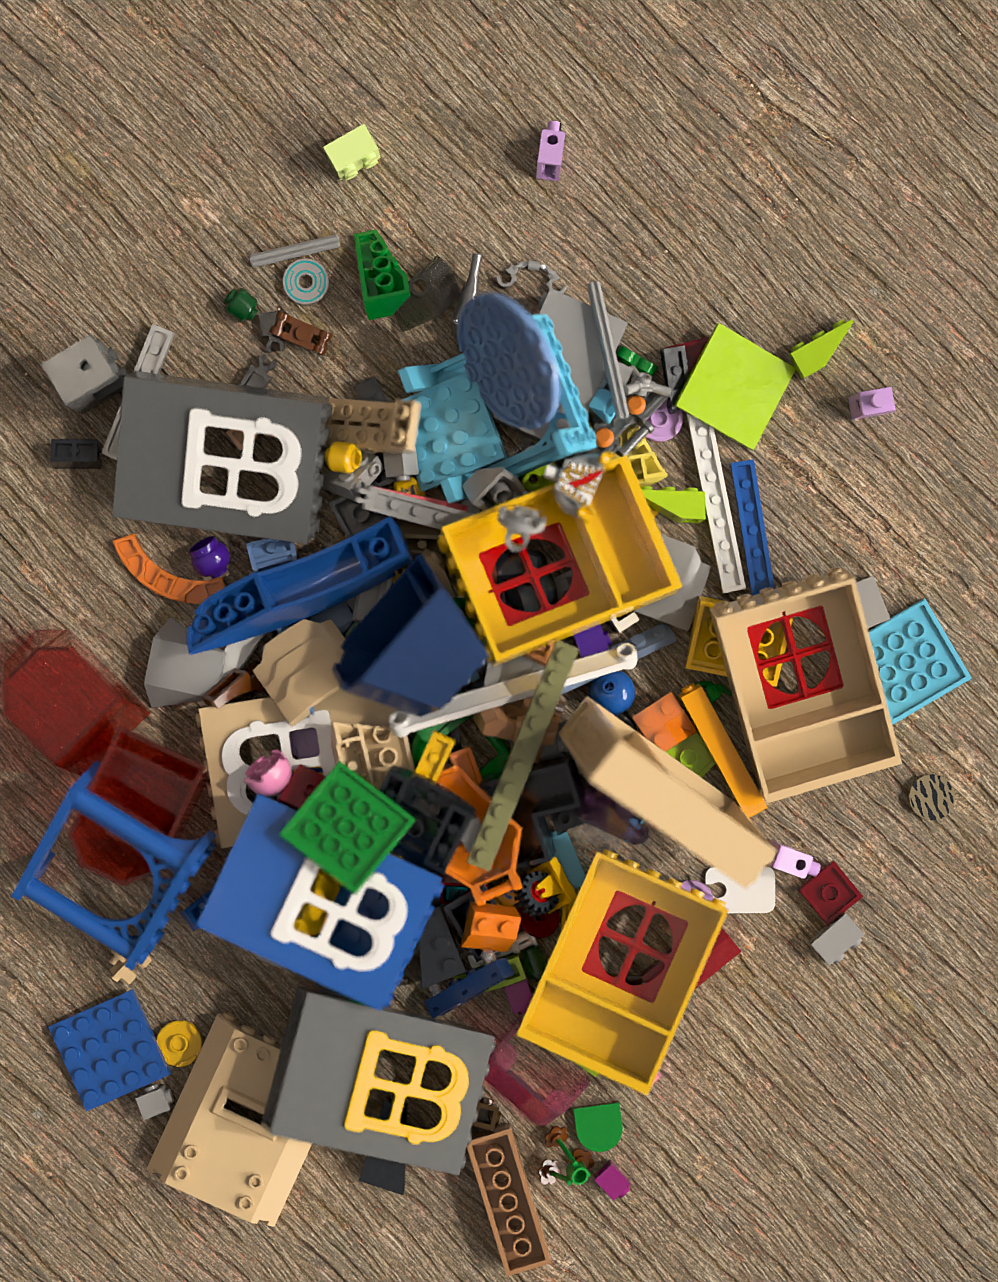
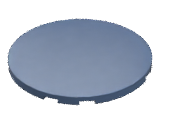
M485 292L471 298L461 310L457 330L459 350L464 353L466 360L464 367L471 383L475 380L477 381L482 392L479 395L494 414L509 425L516 428L523 427L528 430L543 426L555 415L560 400L559 374L554 356L545 336L532 317L519 304L507 296L495 292Z

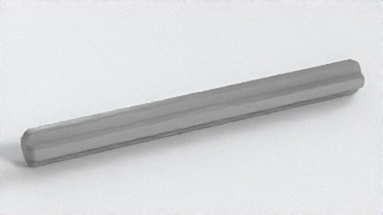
M594 281L588 283L587 288L617 419H625L629 416L602 289L600 282Z

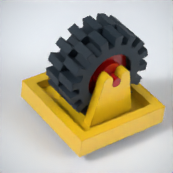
M556 857L527 872V875L520 879L523 888L517 891L514 890V893L518 894L514 897V900H519L520 902L517 904L518 908L523 906L522 912L524 914L529 912L528 916L535 915L537 917L547 912L549 914L577 898L573 885L569 882L562 865Z

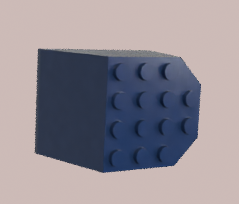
M419 554L343 641L341 649L344 650L339 664L337 662L334 663L332 671L342 690L422 717L441 710L446 704H449L454 699L455 693L469 682L471 675L477 668H481L485 664L489 654L428 562Z

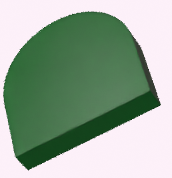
M619 1101L573 1107L577 1136L584 1147L591 1151L604 1152L617 1145L623 1132Z

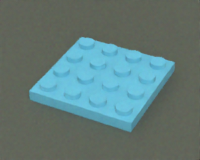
M466 372L403 399L416 401L421 404L415 444L419 471L416 478L421 492L441 486L440 481L447 478L466 475L507 458L489 407L479 395L482 392L477 381L475 380L471 383Z

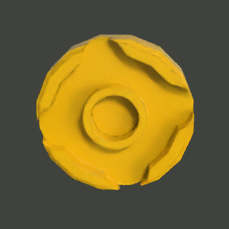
M175 1020L167 1023L157 1036L158 1045L167 1064L175 1067L190 1065L197 1059L202 1049L203 1039L200 1031L194 1024L186 1020Z

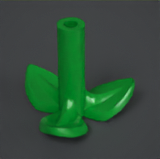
M711 681L694 683V685L699 684L706 688L707 697L712 707L722 693L730 697L732 696V693L719 683L716 685Z

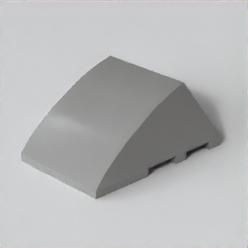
M170 617L153 637L144 680L151 708L203 701L201 697L222 679L227 653L220 648L190 655L187 649L188 628Z

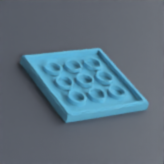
M925 598L894 615L890 620L868 631L892 725L972 679Z

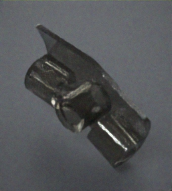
M436 255L417 276L408 281L410 296L394 313L401 331H408L439 317L459 297L466 282L440 256ZM422 281L426 283L427 287L424 292L417 293L414 291V285L417 282Z

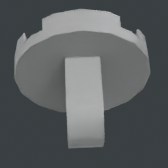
M514 505L513 510H507V506L499 508L497 521L507 528L505 537L507 547L513 551H520L525 548L529 541L530 533H540L544 530L546 517L540 518L538 517V511L523 506ZM515 533L521 535L523 543L520 545L514 544L511 540V535Z

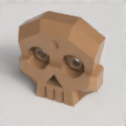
M533 697L474 713L473 719L482 735L509 739L514 743ZM558 700L533 763L540 761L543 746L554 744L566 702Z

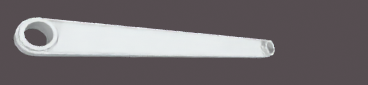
M624 643L615 649L575 660L564 687L618 670L634 668L638 660L635 647L632 644ZM543 670L456 695L441 710L422 717L401 710L395 711L389 717L390 729L395 736L404 737L413 731L531 697L535 693Z

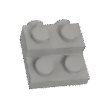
M361 450L362 459L359 468L355 469L352 473H341L331 470L325 476L323 489L354 501V497L362 495L356 492L357 487L367 489V485H370L384 470V467L378 456Z

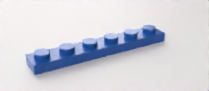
M754 459L730 463L751 596L760 594L759 591L765 588L772 587L775 589Z

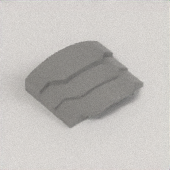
M661 534L682 587L676 594L634 611L684 631H689L696 612L698 596L702 595L712 566L701 562L694 546Z

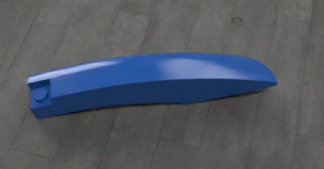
M390 516L331 547L259 573L255 571L212 594L199 605L194 612L196 616L191 626H188L187 649L189 654L193 655L227 646L298 622L347 601L396 576L394 571L413 562L407 548L408 543L399 526Z

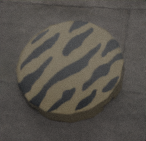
M927 774L917 778L909 788L908 801L913 812L919 817L931 821L938 820L948 815L954 807L955 792L950 782L944 777Z

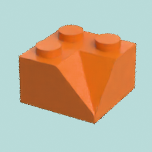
M672 692L632 717L645 738L665 752L697 732Z

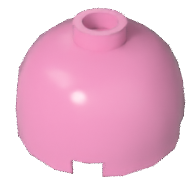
M280 750L270 751L272 755L268 758H265L264 755L259 757L246 770L247 779L243 778V781L256 794L262 796L279 795L289 783L292 774L291 765Z

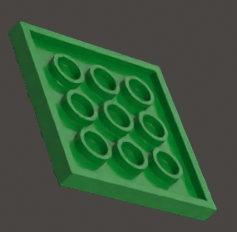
M339 761L281 831L279 837L353 895H356L412 826L415 819Z

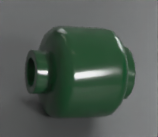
M233 288L223 301L225 304L224 311L239 323L244 322L246 319L251 321L258 312L256 309L257 299L244 288L237 290Z

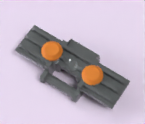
M647 392L646 396H639L635 393L626 395L629 416L625 419H617L616 415H614L609 424H606L599 416H596L591 421V426L596 435L597 447L589 451L571 454V456L586 454L602 455L604 452L609 451L613 454L616 453L620 457L626 455L629 457V453L648 433L651 434L654 431L653 426L646 420L668 397L654 392ZM639 425L641 428L621 447L619 442L620 434L628 426L633 428Z

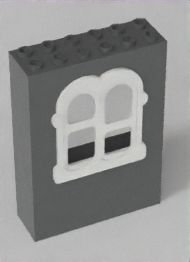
M132 372L124 377L112 517L308 544L315 537V534L319 532L320 519H317V513L322 507V497L319 496L320 487L323 488L325 474L321 472L323 464H326L324 445L325 441L328 442L330 428L326 427L328 418H331L332 404H329V397L148 372ZM213 426L243 431L242 458L233 459L206 455L203 452L205 428ZM256 433L271 434L281 441L283 454L278 461L262 463L253 460V444ZM203 465L226 467L229 470L227 494L225 496L206 494L200 491L201 468ZM248 470L271 474L279 483L278 495L275 499L265 502L239 498L237 496L239 471Z

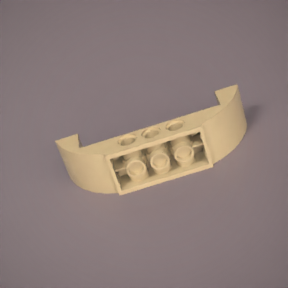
M329 398V404H332V415L327 420L326 427L330 428L328 442L325 441V447H330L334 442L340 441L353 443L357 446L358 450L404 455L414 453L421 410L420 403L396 399L395 403ZM264 434L265 437L278 439L271 434Z

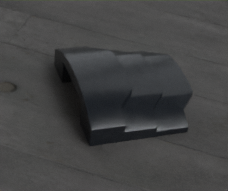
M392 765L388 769L378 791L415 819V822L392 849V852L407 859L421 869L431 867L444 874L476 810L460 796L441 784L411 770Z

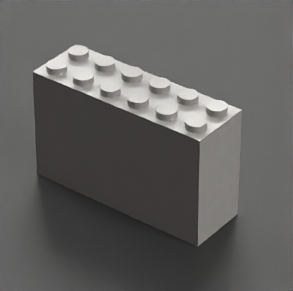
M550 288L548 294L544 292L538 304V309H541L539 315L547 314L554 325L553 332L562 346L564 361L571 370L570 377L573 384L578 388V398L588 413L590 409L589 404L597 393L606 373L592 306ZM607 314L616 351L628 323ZM560 404V406H559L560 412H561V413H565L564 410H563V408H562V404ZM490 411L495 423L538 442L547 432L551 422L550 420L543 426L533 430L523 427L516 428L504 422ZM558 419L557 425L561 430L570 429L566 419Z

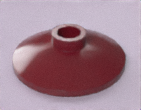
M523 906L517 908L521 917V927L527 934L535 938H545L552 935L559 925L558 909L549 914L547 912L537 916V920H535L533 916H528L529 912L525 914L522 912Z

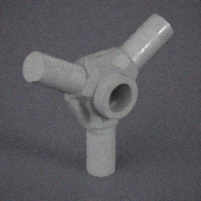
M629 366L633 368L631 373L632 379L629 385L623 387L625 396L632 393L646 396L647 392H654L670 397L672 388L656 384L651 381L652 377L649 374L639 373L635 366Z

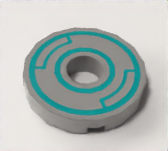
M308 258L298 259L285 270L283 287L288 297L296 304L304 306L313 305L326 295L329 287V277L324 267L316 260ZM309 276L312 278L313 282L309 288H302L300 286V279L302 277Z

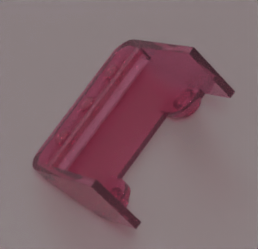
M518 1016L495 1043L494 1052L490 1054L488 1061L489 1072L484 1079L534 1123L544 1126L563 1114L587 1088L590 1080L589 1076L585 1073L568 1094L563 1090L557 1089L550 1092L544 1099L516 1075L510 1068L517 1059V1052L508 1041L521 1026L523 1018Z

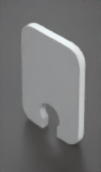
M765 866L759 873L758 879L753 884H750L747 889L715 867H710L706 871L705 884L721 882L726 886L724 896L717 899L726 902L725 907L729 908L728 913H768L774 909L775 873L770 867Z

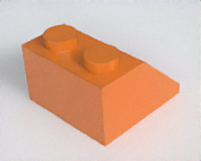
M470 902L461 947L507 952L515 942L521 917L516 907L487 903L478 906L476 902Z

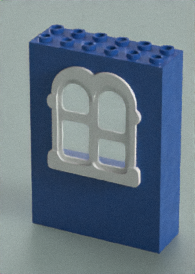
M258 794L196 926L374 1009L381 1011L383 1007L388 1008L394 996L393 993H390L393 984L398 986L404 974L403 971H400L403 962L409 963L414 952L410 947L414 940L419 941L424 930L420 925L424 918L429 919L434 906L430 905L434 896L439 898L444 884L440 883L442 878L388 854L356 895L352 894L347 906H338L310 892V887L319 867L279 837L281 831L295 816L297 811ZM367 887L381 891L390 900V911L382 920L372 921L356 913V908ZM305 902L324 909L329 914L323 930L317 939L311 938L293 928L298 912ZM343 918L365 928L371 933L374 944L368 955L359 958L353 957L328 944L338 919Z

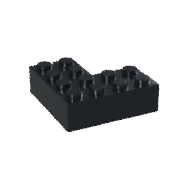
M572 754L533 763L511 816L522 828L516 869L526 867L529 862L530 865H536L551 861L556 849L545 815L581 807L586 799ZM503 771L484 775L478 784L491 798Z

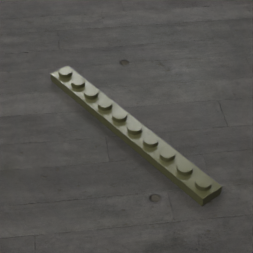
M558 640L555 641L467 858V863L490 871L579 651L578 648Z

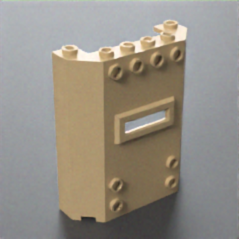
M226 1011L224 1013L219 1012L147 1169L152 1173L157 1172L161 1174L160 1180L163 1183L250 1223L257 1224L259 1220H262L267 1226L274 1227L312 1143L270 1135L261 1124L223 1108L228 1098L258 1113L264 1114L282 1045L276 1043L277 1040L269 1035L264 1034L262 1037L256 1034L255 1029L247 1025L240 1027V1021L236 1020L237 1017L234 1014Z

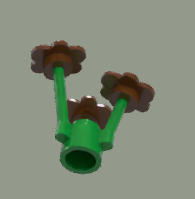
M552 1127L550 1133L545 1134L544 1138L546 1139V1147L560 1146L568 1158L567 1176L561 1174V1169L558 1167L556 1160L545 1159L542 1162V1167L538 1169L539 1180L543 1185L548 1183L554 1184L556 1178L565 1181L567 1185L572 1183L582 1185L591 1175L587 1170L594 1166L591 1153L577 1148L574 1150L573 1155H571L563 1143L568 1139L565 1127Z

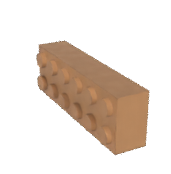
M508 1123L495 1127L494 1131L488 1129L472 1134L471 1142L467 1149L506 1276L550 1264V1251L511 1124Z

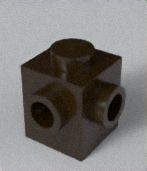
M482 1097L478 1100L476 1107L478 1111L475 1123H472V1126L494 1131L495 1125L499 1124L501 1111H499V1107L496 1104H493V1099Z

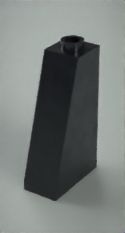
M395 1096L385 1097L379 1120L387 1121L390 1118ZM404 1103L399 1122L407 1126L408 1104ZM366 1156L359 1181L403 1195L406 1186V1164Z

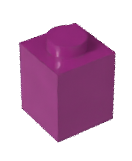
M527 978L504 987L513 1014L517 1012L519 1015L526 1014L533 996Z
M611 1159L594 1174V1180L613 1201L617 1197L619 1199L624 1197L630 1190L628 1188L630 1180Z

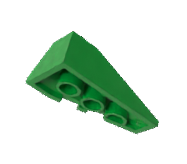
M376 229L354 234L363 303L368 320L392 316L410 296L407 274L401 269L398 261L393 257Z

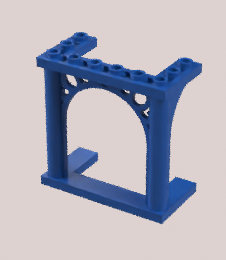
M96 760L70 787L11 896L18 901L23 896L29 898L126 958L127 962L124 966L133 971L137 964L142 966L156 944L164 936L165 932L162 930L170 919L166 915L169 911L173 913L180 900L177 899L179 893L183 895L190 885V882L187 881L189 876L194 877L207 857L211 855L216 846L213 841L217 835L209 830L204 837L196 840H179L167 837L148 828L88 791L96 782L104 767L102 763ZM73 809L132 844L147 860L152 871L154 888L149 904L139 914L119 920L103 918L91 913L39 881L55 856V853L50 850ZM154 857L158 859L159 864L155 863ZM163 868L171 869L174 872V876L172 878H163L160 876L159 870ZM161 884L168 885L164 891L160 888ZM152 903L156 904L157 908L153 907ZM140 919L146 920V922L144 923V927L140 923ZM128 925H134L139 935H130L127 929ZM115 926L121 927V933H119L120 930H117V929H115L114 927H115Z

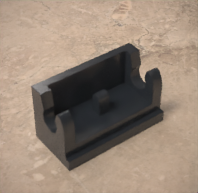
M51 439L50 462L55 469H101V460L99 459L101 446L98 439Z

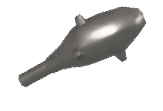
M473 253L467 282L459 295L457 306L453 312V325H450V329L453 331V336L457 343L458 320L461 310L471 298L479 295L478 275L482 254Z

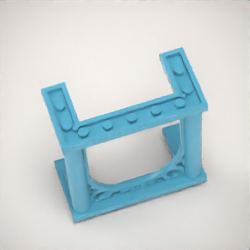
M547 314L530 316L545 336L556 362L560 381V400L557 411L551 419L547 432L536 445L483 469L502 467L516 477H519L571 454L589 451L597 447L596 435L589 427L587 412L580 403L578 388L572 382L570 367L564 361L562 346L555 337L553 322ZM461 353L439 364L405 367L398 370L406 393L424 391L466 372L464 367L466 360L464 353ZM560 404H562V408H563V410H564L565 413H561V412H560V409H559ZM558 419H566L570 429L561 430L557 425ZM476 471L440 481L448 504L469 499L462 485Z

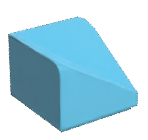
M599 388L589 407L606 424H609L615 415L611 392Z

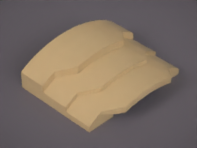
M303 619L286 629L264 645L262 662L253 670L291 727L311 715L309 710L311 707L340 689L332 667L336 662L339 664L344 651L341 649V645L345 637L331 619L322 623Z

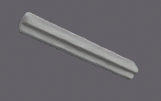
M335 234L251 254L249 259L251 266L255 268L339 248L340 240L338 235Z

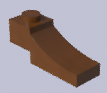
M255 660L244 671L236 668L230 671L201 697L205 705L219 709L232 698L245 692L255 691L261 693L265 691V688L253 672L261 662Z

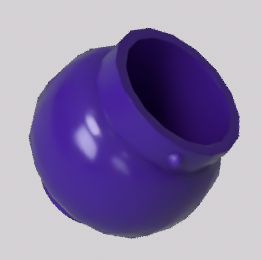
M215 536L206 537L189 549L192 567L200 576H211L212 579H215L228 570L226 566L230 563V553L222 542L216 540Z

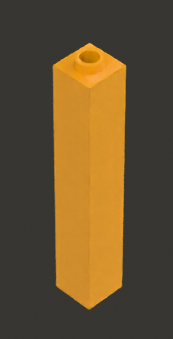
M691 683L682 688V693L678 694L739 807L748 818L768 808L702 686Z

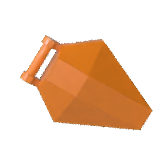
M458 765L441 771L437 783L468 802L476 810L475 814L482 824L492 798ZM512 818L509 821L490 871L467 863L469 853H467L462 840L446 870L447 874L471 889L478 906L484 905L487 900L513 889L517 891L523 888L520 878L516 873L522 828ZM505 875L509 876L510 881L484 892L480 890L479 886Z

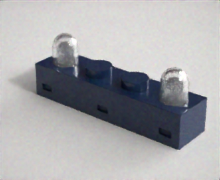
M484 949L481 952V959L485 965L483 968L479 969L476 967L466 972V978L461 980L459 977L448 983L449 987L445 990L440 982L429 986L428 990L432 997L424 1002L431 1017L443 1016L513 976L514 972L507 958L497 960L493 950Z

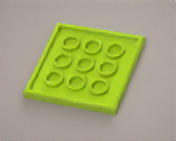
M716 323L674 406L744 447L754 450L796 368L724 325Z

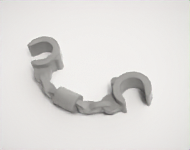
M529 260V263L523 261L506 269V272L511 276L509 283L501 282L499 276H497V283L502 288H510L517 282L515 274L518 272V268L526 266L529 270L539 271L541 268L543 271L548 272L550 281L546 283V287L549 290L552 288V284L559 280L560 277L555 271H551L547 265H540L538 261ZM564 286L558 292L564 293L566 291L567 286Z

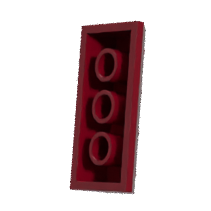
M722 927L694 990L742 952ZM672 948L668 950L665 954H670ZM656 960L640 974L647 983L657 977L663 971L665 965L662 961Z

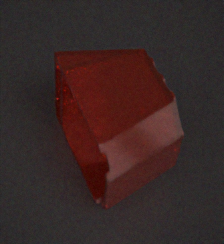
M36 630L4 662L3 714L54 766L82 776L96 760L101 763L151 714L148 708L71 630Z
M119 725L88 791L148 828L167 837L180 840L206 785V766ZM78 811L68 836L74 847L80 867L120 886L153 876L147 860L137 848ZM154 857L155 863L159 864L158 859Z

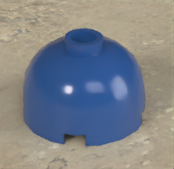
M620 670L600 676L590 683L589 697L614 716L620 715V713L631 708L635 700L636 690L633 681L626 673Z

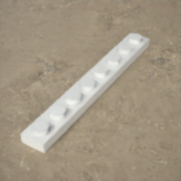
M686 413L701 490L705 492V510L722 594L746 589L714 429Z

